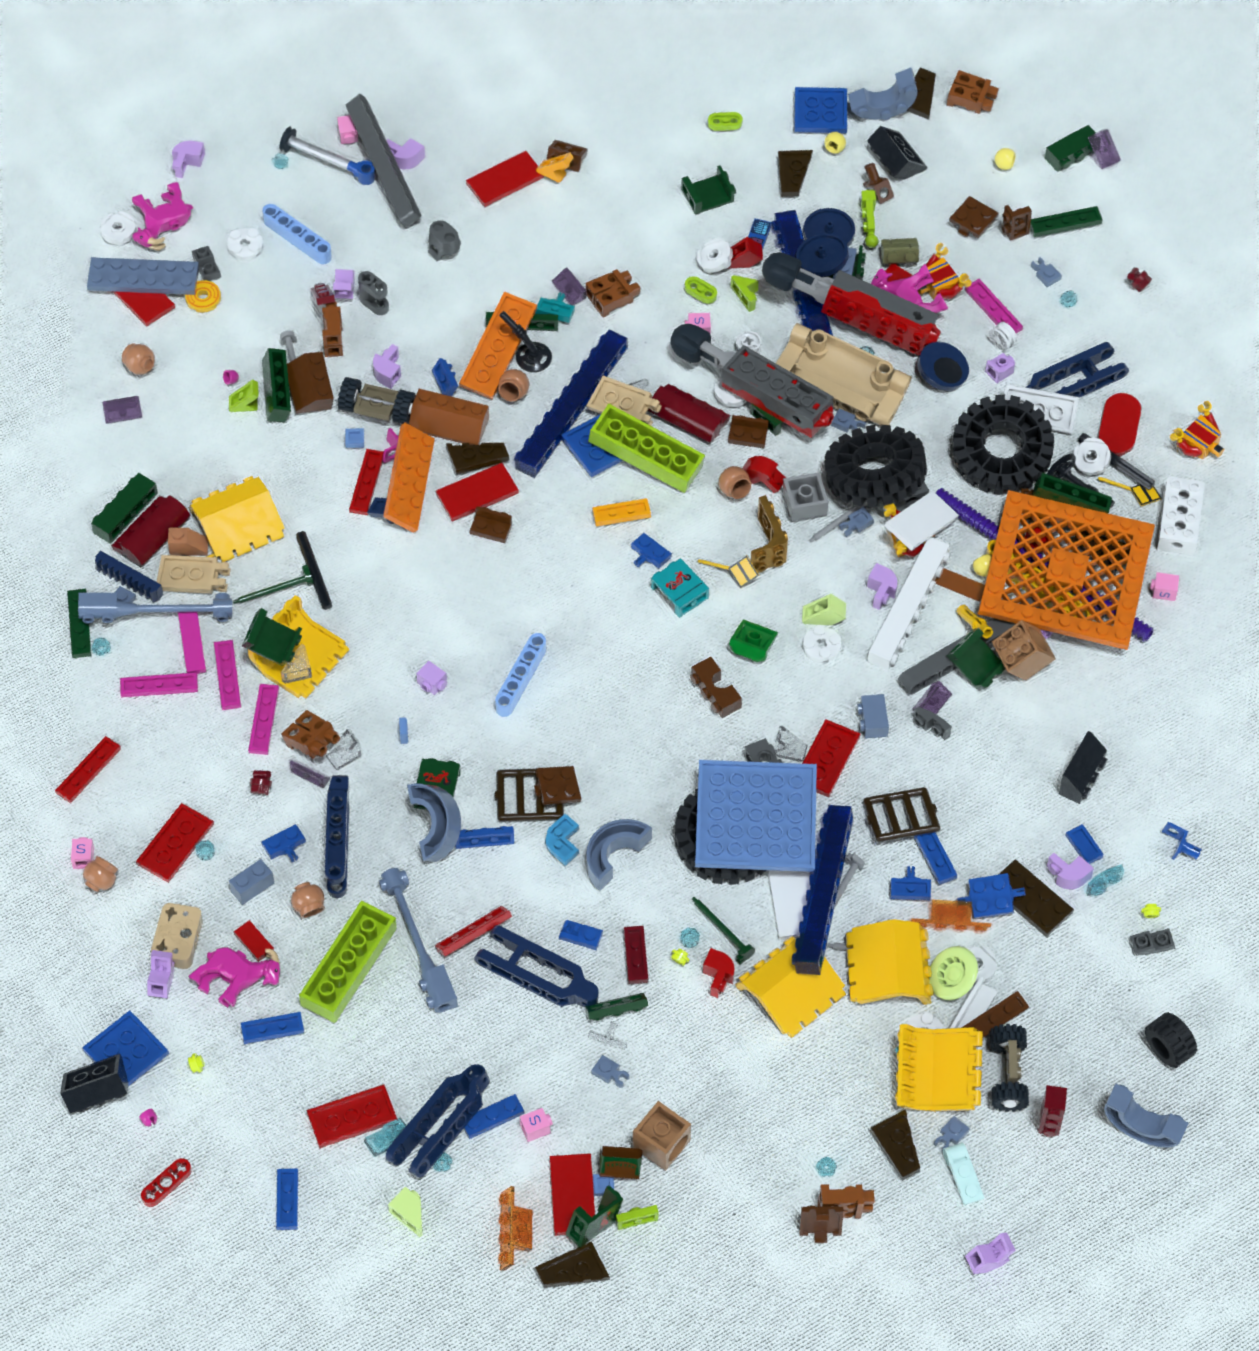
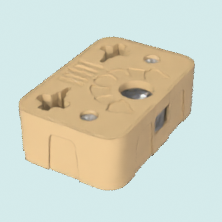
M173 903L165 904L161 910L151 953L152 950L170 952L173 956V962H175L174 967L181 969L190 968L203 925L201 910L192 906Z

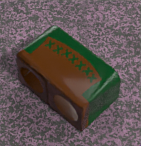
M602 1146V1155L600 1148V1177L639 1179L643 1150L639 1148Z

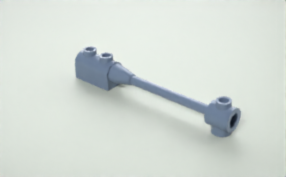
M117 592L79 593L78 613L79 619H83L84 623H93L94 619L102 618L104 623H112L113 618L136 614L137 612H213V618H217V621L227 622L228 617H232V598L227 593H218L215 595V599H213V604L137 605L118 601Z
M398 868L384 871L381 875L382 879L379 880V885L382 892L387 891L388 895H395L419 954L422 980H419V985L422 992L427 991L429 995L425 998L428 1008H434L435 1012L441 1013L458 1007L457 996L444 964L436 967L431 957L427 954L402 893L406 886L409 885L406 871H400Z

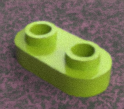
M737 112L712 113L708 117V127L714 131L737 130L743 124V117Z
M695 276L686 279L685 291L706 304L716 301L717 289Z

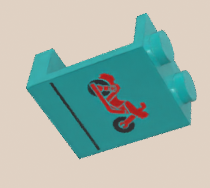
M681 558L676 562H671L667 568L661 572H656L651 578V588L653 590L659 588L675 605V614L679 618L709 599V587Z

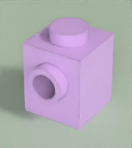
M430 661L416 673L417 683L424 691L430 692L433 695L442 691L447 685L446 672Z

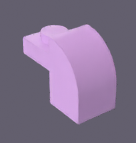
M410 138L401 147L387 139V143L400 169L414 168L425 158V147Z
M183 141L173 148L172 169L175 170L177 178H183L187 165L201 167L205 156L204 142Z
M335 269V283H333L335 298L353 299L355 271Z
M393 344L384 350L382 356L375 354L373 358L376 380L390 389L401 377L400 365L395 363L399 358L398 347Z
M878 563L875 564L871 571L867 584L868 588L877 591L874 596L873 608L880 610L883 604H887L890 597L895 599L897 591V577L895 573Z
M1055 853L1048 858L1047 867L1053 875H1057L1056 885L1061 888L1077 889L1092 878L1094 868L1081 856H1078L1069 865Z
M152 950L151 971L147 980V996L168 998L175 964L172 953Z
M1007 1232L1000 1233L989 1244L977 1245L965 1257L973 1274H981L997 1269L1009 1262L1008 1257L1016 1250Z

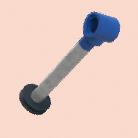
M291 126L287 127L279 144L281 151L288 152L291 147H294L352 172L353 176L357 177L358 181L363 185H370L375 181V168L371 161L365 160L355 163L297 138V131L295 128L292 129Z

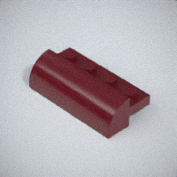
M667 384L665 387L660 386L652 399L658 400L660 402L659 405L662 406L659 413L649 408L647 410L709 443L719 435L720 429L729 422L731 416L723 410L717 409L670 384Z
M169 495L167 498L159 496L111 546L114 551L126 555L129 561L142 566L168 539L169 528H179L188 519L190 514L185 506L173 496Z

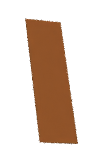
M945 568L940 578L936 577L935 579L937 585L979 602L982 599L985 587L982 583Z

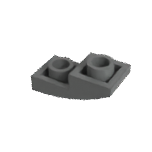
M209 246L192 251L195 262H199V272L203 280L211 281L221 277L220 270L215 263Z
M916 707L914 709L913 719L917 726L922 727L925 731L932 728L937 736H941L944 740L950 737L952 726L948 722L924 708Z
M1170 928L1154 933L1145 931L1130 936L1136 955L1154 954L1176 949Z

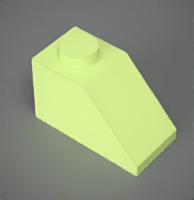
M832 594L803 606L802 623L834 625L846 619V603Z
M404 1187L388 1204L389 1212L418 1237H421L423 1235L421 1197L416 1191H410Z

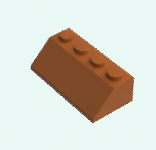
M418 389L412 405L409 425L430 436L458 443L479 445L489 421V406Z

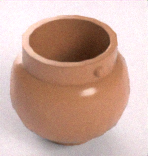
M132 343L124 349L122 362L133 374L143 375L153 368L155 355L148 346Z
M510 369L504 372L499 379V394L509 402L519 400L529 390V379L522 371Z
M737 466L725 469L721 473L718 482L720 490L728 497L735 499L745 497L750 492L752 485L748 473Z
M97 856L83 870V878L86 880L85 885L96 892L100 889L108 890L116 880L118 868Z
M305 882L295 887L296 891L291 895V904L294 910L300 914L301 918L311 917L325 909L323 904L325 899L324 893L318 885H311L310 882Z

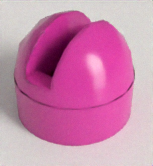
M225 370L223 380L225 384H234L239 380V375L235 370Z
M151 1108L144 1111L139 1116V1119L145 1126L150 1127L152 1124H156L157 1115Z

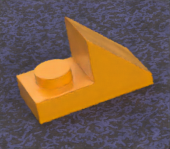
M570 152L544 160L536 171L560 183L566 176L565 169L570 166L569 164L574 157Z

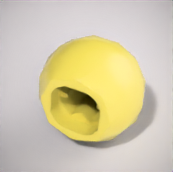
M831 132L825 137V148L830 153L838 154L845 149L846 138L839 132Z
M1002 148L997 151L995 155L997 167L1002 170L1011 169L1016 158L1015 152L1010 148Z
M985 554L973 562V569L977 575L987 577L992 555Z

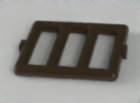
M536 768L501 769L496 772L497 791H495V801H497V819L500 822L558 820L564 815V803L556 804V812H544L542 796H536V813H525L524 777L535 776L537 785ZM504 777H516L517 813L505 814Z
M925 787L863 799L868 815L866 820L868 825H871L877 842L938 832L941 829L936 815V805L932 804L929 792ZM922 796L931 825L920 827L910 797ZM903 799L912 826L911 829H900L891 801ZM882 802L893 832L883 834L881 833L872 805Z

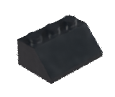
M880 126L867 140L872 152L880 157V162L890 170L889 174L895 179L905 180L928 168L899 131Z
M1088 731L1065 770L1059 795L1078 804L1081 803L1083 798L1087 799L1091 791L1090 785L1096 783L1099 777V769H1104L1108 761L1105 758L1106 748L1092 732Z
M121 1054L63 1074L60 1094L70 1114L82 1112L93 1105H102L107 1100L118 1099L127 1094L129 1083Z

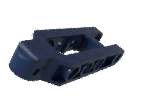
M1104 342L1034 373L1031 383L1026 388L1040 390L1082 371L1086 377L1085 379H1079L1077 383L1068 387L1064 386L1061 390L1054 392L1081 398L1124 378L1128 374L1129 368L1125 363H1119L1114 366L1110 365L1102 370L1097 369L1095 365L1110 358L1115 351L1109 342Z
M333 775L327 792L325 876L328 894L333 898H341L347 892L350 814L348 775ZM339 817L342 821H335L334 818ZM337 834L340 835L341 838L336 839L333 836ZM334 885L342 886V889L339 891L332 890Z
M499 925L494 926L489 936L514 952L509 961L485 949H479L474 957L476 963L483 968L560 1007L571 1004L585 1007L598 1003V987L584 978L581 966ZM521 956L529 957L539 962L541 966L545 965L557 971V974H563L573 980L568 987L561 988L517 966L516 963Z
M474 1064L466 1068L459 1075L447 1077L389 1146L386 1152V1160L394 1165H400L419 1143L423 1146L418 1151V1155L414 1158L408 1170L418 1178L423 1177L483 1106L482 1092L490 1083L485 1068L482 1065ZM457 1096H466L460 1104L456 1105V1109L447 1119H444V1123L438 1131L432 1134L430 1138L426 1137L425 1135Z

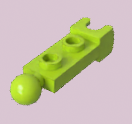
M874 190L861 191L862 219L865 218L863 233L867 234L865 244L868 248H875L879 243L878 237L875 235L874 221L876 193Z

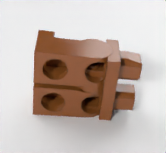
M958 70L948 94L947 106L959 105L978 114L981 113V110L991 112L994 100L987 99V97L996 99L999 88L991 86V80L989 79L985 80Z
M616 269L612 273L586 282L585 294L604 318L609 315L610 311L633 303V298L640 294L641 288L636 282L631 285L628 284L632 281L628 270L620 273Z
M337 301L327 303L326 307L322 308L324 322L322 333L325 357L343 356L340 306L337 307Z
M305 710L295 720V723H292L281 733L288 748H296L302 753L309 755L312 759L316 756L323 757L328 750L326 746L329 743L336 744L340 740L338 733L330 722L325 721L308 710ZM308 718L309 722L303 723V720ZM294 730L296 735L290 736L289 734Z
M829 1184L820 1185L817 1201L818 1207H828L831 1205L843 1207V1218L854 1216L855 1219H861L862 1213L873 1211L875 1197L874 1190H863L862 1184H858L856 1187L848 1186L844 1189L829 1190Z

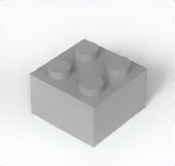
M820 472L783 479L782 491L791 521L828 515L829 502Z

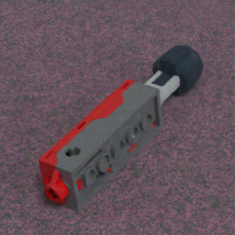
M780 252L771 254L763 262L762 275L766 282L785 292L794 287L812 295L817 302L824 304L821 310L822 313L919 356L925 345L937 342L941 331L935 325L939 314L841 270L838 271L835 279L820 277L802 269L801 260Z
M687 323L674 329L670 344L675 354L689 363H697L700 360H704L718 368L722 376V387L810 438L821 427H828L834 419V396L745 345L736 353L733 351L724 352L711 344L710 333L699 326Z

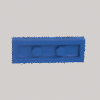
M513 826L473 830L463 829L460 830L455 847L456 849L514 844Z
M936 832L914 836L938 884L941 885L957 879V873Z
M301 1012L241 1022L244 1044L304 1033Z
M516 1094L479 1110L464 1127V1131L470 1140L525 1114L524 1109Z
M298 1168L277 1169V1230H298Z

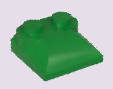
M743 619L730 639V649L736 655L744 656L755 662L764 661L778 632Z

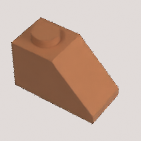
M169 528L168 547L170 555L208 556V540L206 536L189 528Z

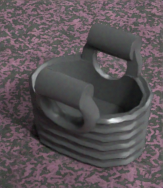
M438 220L430 225L428 253L435 260L439 261L442 255H453L460 249L461 241L458 232L449 223Z

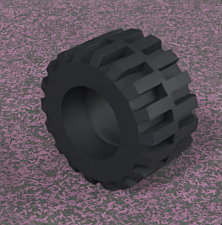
M1166 1012L1145 1027V1036L1150 1048L1163 1063L1172 1068H1178L1198 1051L1197 1043L1188 1026L1172 1013Z

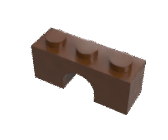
M712 657L691 667V681L694 685H698L702 696L710 701L711 707L716 714L718 713L721 718H724L742 708V698L732 684L725 688H718L714 685L721 680V669Z

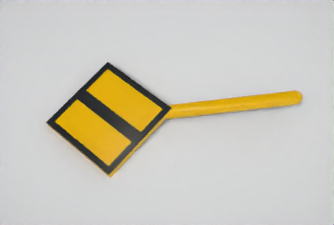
M1098 477L1100 481L1132 491L1141 506L1162 499L1154 486L1150 490L1141 484L1129 487L1103 477Z
M747 555L732 566L701 559L698 560V563L729 570L740 588L760 576Z

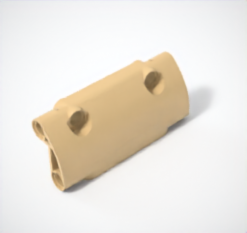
M796 323L793 327L789 342L776 362L779 366L834 396L833 408L838 410L840 408L852 413L861 421L866 422L870 420L879 425H890L912 379V376L895 370L889 361L870 354L823 330L812 331V329Z

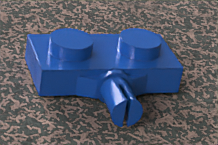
M645 533L631 543V548L640 555L634 560V564L637 567H640L647 561L660 568L672 558L671 552Z
M296 824L261 841L264 850L271 860L280 855L287 854L291 862L298 860L294 849L306 842L304 835Z
M907 866V877L891 878V899L931 900V879L915 877V867L912 866L910 872V866Z

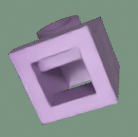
M1002 353L996 358L987 361L985 372L996 383H999L1014 373L1015 361L1012 356H1006Z

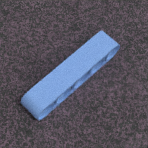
M267 204L263 207V220L267 227L316 262L327 264L331 261V246L326 240L278 206Z
M534 633L529 637L498 692L495 704L496 713L499 716L507 717L512 714L546 653V638L543 634Z

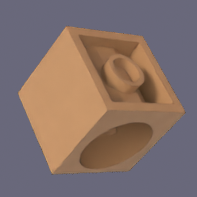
M1023 620L992 641L1007 672L1023 680H1028L1056 659L1041 630Z
M659 1101L633 1130V1148L642 1149V1155L665 1171L691 1141V1123Z

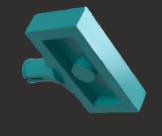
M560 292L556 299L541 297L535 314L558 315L559 321L570 323L575 312V306L564 303L565 294L562 293L561 295Z

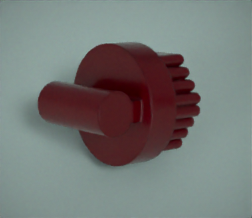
M1134 267L1127 276L1128 279L1133 280L1130 285L1139 292L1152 281V278L1145 270L1140 273L1137 267Z
M254 770V778H250L251 793L268 795L269 788L272 786V781L269 780L271 772Z

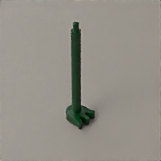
M307 564L302 566L304 576L238 597L233 602L234 604L239 602L241 604L307 582V585H311L313 580Z
M692 898L695 902L694 904L739 949L736 961L740 965L754 954L755 948L752 945L745 946L699 899Z

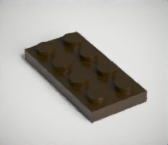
M1016 859L999 873H1008L1012 889L1025 888V896L1014 897L1013 909L1046 938L1073 914L1074 909Z

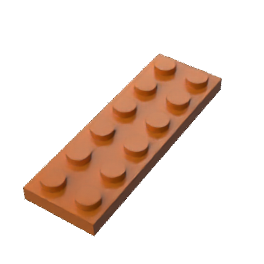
M507 292L503 293L459 382V387L493 400L499 387V379L507 371L522 340L512 332V329L499 315L505 311L517 325L520 324L524 330H527L537 310V304Z
M403 423L400 427L383 517L414 533L418 530L435 438L407 423Z

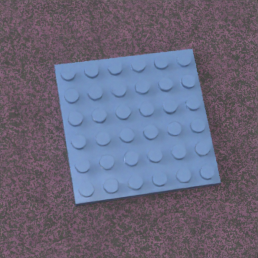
M699 760L695 867L815 872L817 764Z

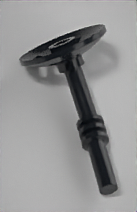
M503 311L499 316L512 329V332L524 342V345L516 352L518 366L527 372L533 373L545 370L552 361L551 350L543 343L532 342L526 334L527 331L520 324L517 325ZM527 347L525 355L520 356L522 350ZM543 355H547L546 361L541 364L540 360L543 358ZM524 361H526V362L529 363V364H533V365H535V366H529V365L525 364Z
M1072 453L1057 460L1047 472L1050 476L1059 479L1066 478L1073 484L1099 492L1097 488L1090 484L1087 485L1071 473V468L1076 461V456ZM1114 500L1111 501L1110 507H1113L1115 504Z

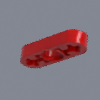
M184 1158L175 1160L149 1183L141 1192L144 1205L147 1207L158 1205L184 1182L192 1172L190 1162ZM178 1167H185L186 1171H179ZM169 1178L172 1180V1184L169 1187L161 1186V1181ZM147 1194H154L155 1198L148 1199Z

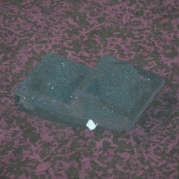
M1122 864L1109 868L1094 877L1088 883L1087 896L1101 895L1106 892L1109 883L1116 884L1120 882L1124 875Z
M401 1117L385 1124L382 1130L365 1137L364 1143L374 1157L381 1155L387 1151L389 1146L406 1127V1124Z

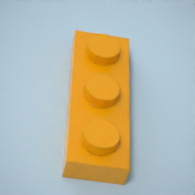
M647 498L592 507L596 527L651 518Z

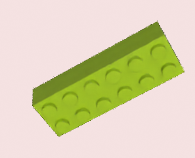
M609 403L590 430L588 442L683 493H686L703 467L705 459L703 453Z
M361 900L299 994L300 1005L336 1023L396 931V917Z

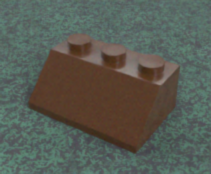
M323 352L304 353L287 363L289 389L295 414L331 410L334 397Z

